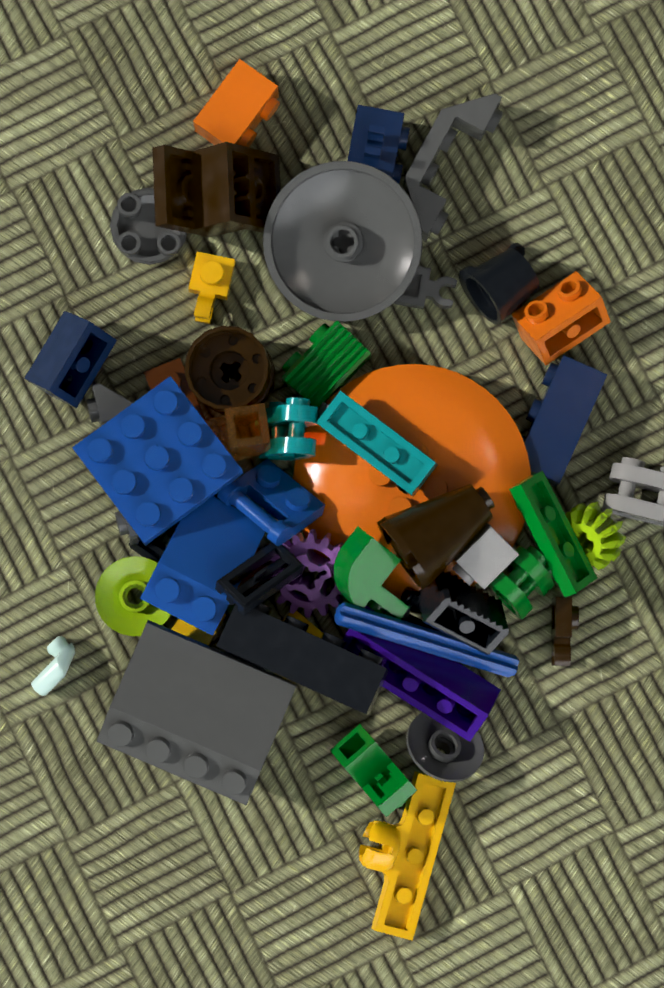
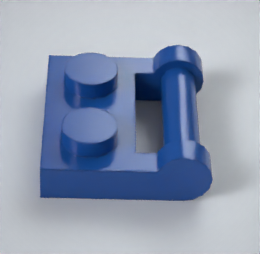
M269 459L264 460L227 485L217 495V498L227 506L233 505L267 533V539L276 546L282 545L321 517L325 507L323 502Z

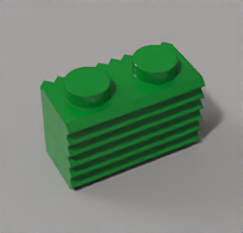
M336 321L331 327L326 323L320 326L309 339L313 345L303 355L298 351L295 352L282 366V369L286 372L281 377L282 382L297 397L310 399V406L317 407L318 410L322 402H326L334 393L342 388L371 358V352L342 326L339 321Z

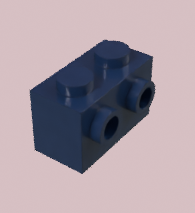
M64 311L24 379L50 396L77 409L117 340L92 322Z

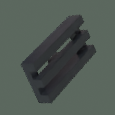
M270 543L217 580L215 590L220 594L224 592L227 595L226 600L231 605L235 603L238 606L237 611L244 616L301 575L304 565L283 545L276 546ZM277 554L280 556L278 560L254 574V577L237 589L233 586Z

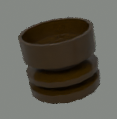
M219 326L205 331L192 343L186 355L184 374L189 389L208 408L224 416L241 417L256 412L268 401L275 387L276 369L271 355L252 333L236 326ZM229 367L234 370L239 367L238 372L242 377L238 382L231 379L226 383L229 377L225 372Z

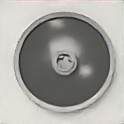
M333 161L316 165L301 172L279 192L266 218L263 248L266 265L274 283L293 305L312 316L324 320L346 322L373 316L391 306L404 294L413 281L421 261L423 235L420 218L411 198L392 177L363 163Z

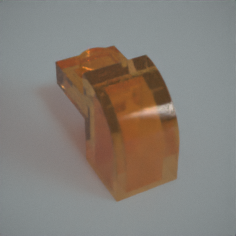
M265 403L225 408V416L204 419L235 461L259 456L271 448Z

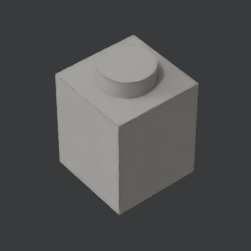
M487 523L454 559L457 564L452 569L469 586L476 581L485 589L519 554Z

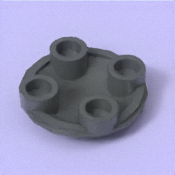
M143 188L123 194L113 210L110 223L113 242L124 256L134 262L148 265L165 262L176 255L186 241V232L155 226L154 188Z

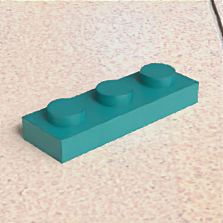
M341 390L316 422L413 497L438 465Z

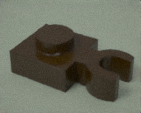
M556 596L552 598V666H571L570 638L572 637V630H578L579 607L572 606V597Z

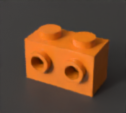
M577 271L511 314L521 339L545 366L611 322L602 296Z

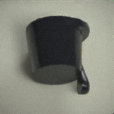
M520 243L511 244L506 251L477 267H464L458 274L460 284L470 302L488 321L495 325H500L537 293L540 288L537 275L525 259V248Z

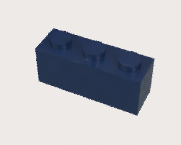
M565 355L560 359L558 365L550 363L541 383L548 386L542 401L537 398L534 399L526 417V420L532 422L527 435H522L528 452L531 475L543 470L550 485L556 487L560 484L607 374Z

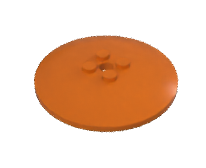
M402 364L384 367L352 380L325 402L330 404L341 390L438 464L414 497L402 492L396 483L318 424L307 427L304 437L316 440V456L295 460L293 479L323 502L325 507L323 515L302 530L306 538L311 529H316L317 539L322 540L327 533L332 534L331 545L335 546L341 542L344 544L358 526L393 554L397 555L391 543L387 544L377 525L378 521L383 519V517L469 484L475 489L483 487L495 505L490 510L493 518L488 524L512 547H514L522 532L525 519L517 508L509 489L531 476L530 462L524 440L516 423L504 406L484 387L460 373L442 367L423 364ZM314 549L315 553L321 555L324 558L328 557L324 553ZM453 560L445 568L444 572H450L451 576L457 575V579H462L452 569L457 564V562ZM400 562L382 584L383 587L400 600L402 592L406 587L416 591L421 590V586L418 587ZM474 581L470 586L476 585L477 582Z

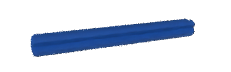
M347 602L339 604L336 609L334 621L339 626L504 677L514 676L518 671L519 659L516 655L494 649L490 655H486L443 632Z

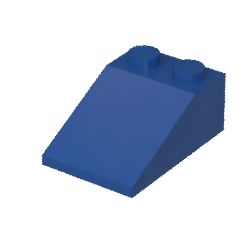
M214 496L180 520L140 599L213 636L230 604L226 600L227 595L224 592L220 594L215 590L216 581L255 554L265 531L237 508L231 505L227 506ZM241 580L235 585H233L236 589L238 588Z

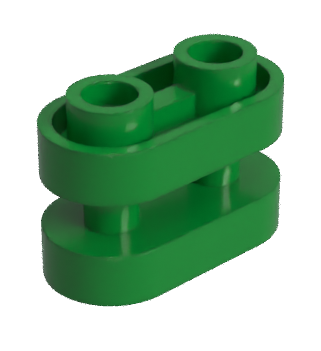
M519 545L515 549L519 555L511 562L514 569L507 576L501 572L488 585L496 598L501 599L502 604L521 620L533 609L527 598L531 592L535 590L544 597L555 585L551 578L553 576L552 572L546 564L545 557L531 545L527 549Z

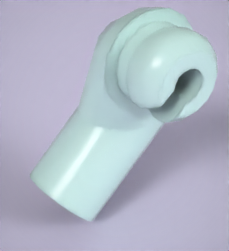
M63 636L56 637L47 646L48 653L54 659L31 682L33 689L41 696H46L65 677L75 655L73 643L69 644Z

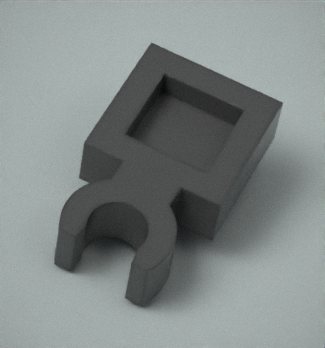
M419 266L408 289L393 304L423 309L425 299H430L439 308H452L453 300L442 298L439 290L442 287L455 288L457 280L448 276L441 277L436 281L429 280L431 268Z

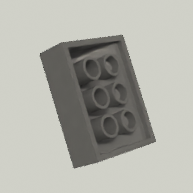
M148 620L109 707L96 742L247 805L298 683Z

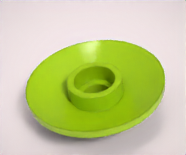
M140 556L125 557L109 565L101 574L95 589V604L101 619L112 630L126 636H141L148 620L162 626L169 619L171 614L144 600L139 604H132L128 600V594L132 589H139L143 593L158 564L157 562Z

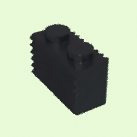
M443 571L429 586L424 589L421 588L418 592L417 597L419 598V607H421L422 622L486 655H490L509 634L501 599L496 600L495 595L489 596L488 592L483 593L482 589L477 590L476 585L469 586L467 583H464L463 579H457V575L451 576L450 572L445 573Z

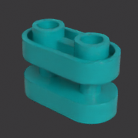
M286 398V402H269V408L261 410L260 426L271 428L272 438L259 441V458L293 461L316 456V440L304 437L305 427L317 425L318 408L310 406V399Z

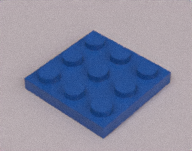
M171 376L72 447L145 546L243 474L241 467Z

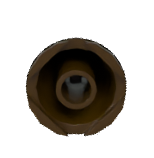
M469 484L383 517V519L377 522V525L387 544L391 543L397 554L396 556L401 559L400 564L418 587L421 586L424 589L445 570L493 518L490 510L495 505L483 487L475 489Z

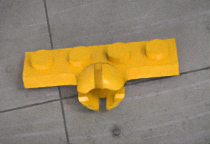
M416 771L413 775L412 785L417 791L407 799L399 823L389 824L374 820L368 824L364 831L363 837L382 844L381 849L360 844L359 861L368 869L384 874V883L371 928L377 932L412 941L456 786L455 782L440 781Z

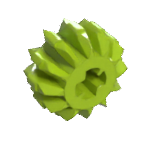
M592 502L588 506L584 503H579L571 509V512H567L565 515L591 566H594L597 570L604 569L610 561L616 560L621 554L620 546L624 544L626 536L618 532V530L622 527L623 521H613L611 518L613 508L602 512L599 502Z

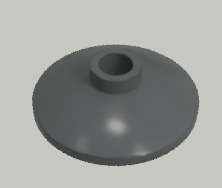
M423 712L415 717L408 728L406 742L412 760L424 773L434 779L444 782L463 781L471 777L483 761L484 745L478 731L469 742ZM437 748L442 749L445 752V754L440 752Z

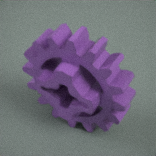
M311 529L307 538H304L301 532L292 537L293 543L288 540L282 544L291 554L294 553V556L304 565L303 571L308 566L310 572H319L315 580H313L311 575L304 576V574H301L280 589L281 595L277 603L282 604L287 600L291 602L290 613L294 614L299 607L304 608L305 617L310 618L314 608H317L319 613L324 616L329 610L328 603L335 608L342 603V599L339 594H342L338 590L336 583L330 592L327 593L326 591L327 584L325 580L334 575L335 559L343 546V542L335 546L330 544L332 534L327 533L321 540L317 539L316 529ZM314 549L324 553L328 557H322L321 555L315 553ZM277 554L271 560L275 562L280 556ZM295 589L306 594L307 597L297 593Z

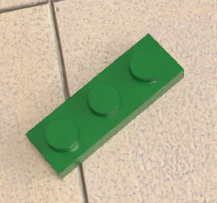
M543 470L510 488L509 490L516 506L521 511L534 537V541L545 557L553 578L563 596L568 597L576 594L596 580L598 577Z

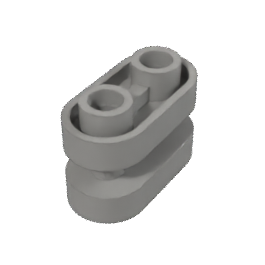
M622 457L621 463H612L609 480L620 484L618 494H605L602 510L605 511L606 509L613 508L612 514L664 527V467L660 468V472L644 468V461L629 457ZM635 488L659 493L657 503L633 498Z

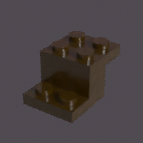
M229 142L195 151H188L168 145L152 148L156 227L206 237H214L244 229L264 233L268 212L281 191L279 155Z

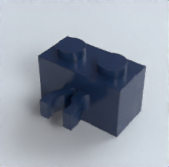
M358 105L347 161L372 166L389 175L400 184L403 165L396 164L398 149L406 150L410 127L403 126L404 113Z

